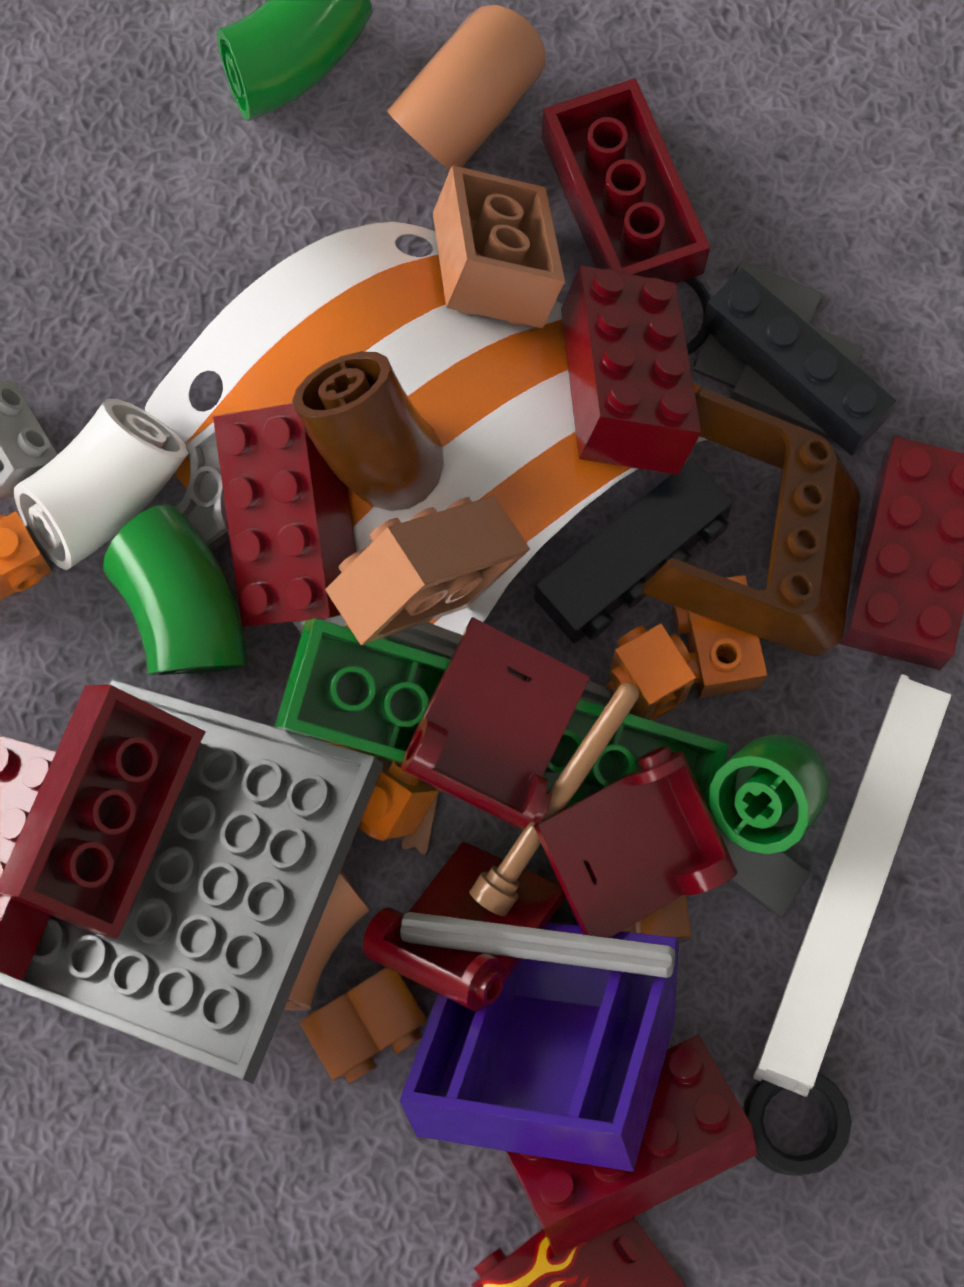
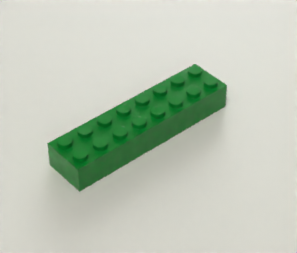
M317 618L308 620L303 628L275 727L402 764L408 745L450 659L383 638L360 645L350 628ZM582 699L579 700L542 776L548 781L547 792L550 791L605 706ZM628 714L566 807L641 767L638 758L659 747L668 746L671 753L683 751L711 812L709 807V786L717 770L724 764L729 744Z

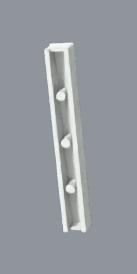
M901 674L891 697L753 1076L755 1080L761 1082L763 1079L807 1097L809 1090L814 1086L951 698V694L908 679L909 676Z

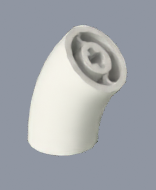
M106 399L89 423L62 452L36 473L14 487V499L24 524L37 545L58 567L68 570L118 534L125 524L138 515L170 480L189 452L181 438L150 413L119 399Z

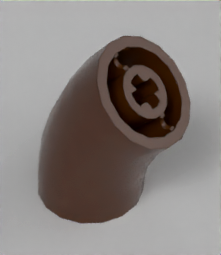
M365 351L343 355L323 364L309 374L298 386L292 402L305 430L332 471L362 500L371 506L388 511L410 509L424 501L438 485L444 466L442 444L435 430L422 418L412 404L386 356L378 352Z

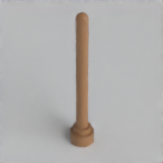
M627 682L618 687L550 789L549 793L552 794L551 803L542 820L567 806L638 700L639 690L636 685ZM533 822L522 831L500 866H492L489 872H482L469 891L470 895L481 906L492 913L506 916L519 897L516 890L520 883L517 879L541 845L533 826L535 823Z

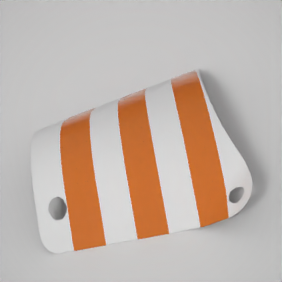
M399 222L373 223L337 232L304 247L267 271L240 293L206 327L158 385L145 407L146 412L166 424L187 445L190 440L214 422L213 416L293 403L295 391L304 379L323 364L336 358L360 351L378 352L386 356L412 404L422 418L435 430L442 444L444 466L438 485L424 501L410 509L388 511L371 506L348 488L356 552L366 549L372 543L369 537L372 531L390 519L399 518L402 523L411 520L418 513L431 507H435L437 512L446 510L450 505L465 497H470L473 502L494 495L530 548L523 557L467 608L428 621V623L463 635L471 617L481 622L485 621L508 584L550 538L589 503L619 480L639 469L579 459L561 315L562 304L557 301L555 302L543 328L524 324L514 325L505 320L477 314L467 315L457 310L446 308L435 231ZM402 235H416L429 241L433 246V251L431 254L423 257L410 256L398 250L395 241ZM215 371L223 381L222 396L217 405L211 410L205 412L197 411L189 401L190 386L200 373ZM693 382L694 392L696 393L701 387ZM699 436L697 442L707 439ZM189 455L186 456L174 473L186 489L188 488L191 470ZM342 615L320 619L349 628ZM308 620L293 622L301 635L305 622Z

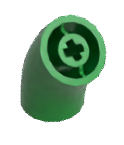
M267 0L248 16L219 28L217 31V43L222 65L232 95L243 117L250 121L273 112L300 97L320 82L341 61L361 35L373 13L370 0Z
M169 504L153 506L136 515L122 527L111 541L104 556L103 571L108 580L119 591L135 618L145 650L148 674L178 675L248 667L245 638L234 598L214 554L197 529L178 508Z
M771 734L753 739L717 770L709 786V807L717 826L729 840L747 851L762 854L786 851L801 840L818 819L828 801L830 779L825 762L810 744L795 736Z

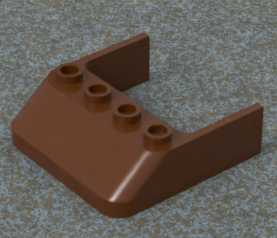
M701 387L695 393L701 427L700 437L783 469L766 588L764 590H757L671 558L644 583L642 594L814 657L822 656L837 646L844 635L860 504L859 489L833 447L819 434Z

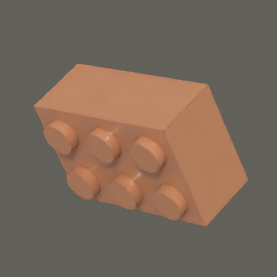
M452 165L433 211L446 308L454 309L467 315L477 314L501 319L514 325L524 324L543 328L565 283L546 187Z
M495 495L473 502L470 497H465L443 511L437 512L435 507H431L418 513L409 521L401 523L399 518H393L384 522L372 531L369 536L372 543L366 549L352 554L339 565L341 574L325 590L360 645H364L467 608L523 557L530 548Z

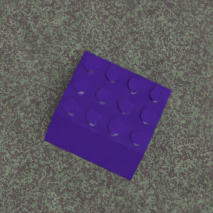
M548 922L543 928L544 930L584 935L580 926ZM620 931L610 937L613 939L666 945L675 950V966L671 977L668 978L522 958L504 982L498 999L479 1011H472L438 993L399 1100L417 1137L634 1172L675 1023L678 939Z

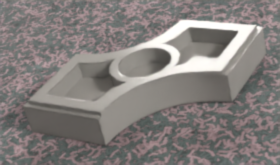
M213 422L186 445L191 467L190 480L182 501L176 507L197 529L211 551H214L230 539Z

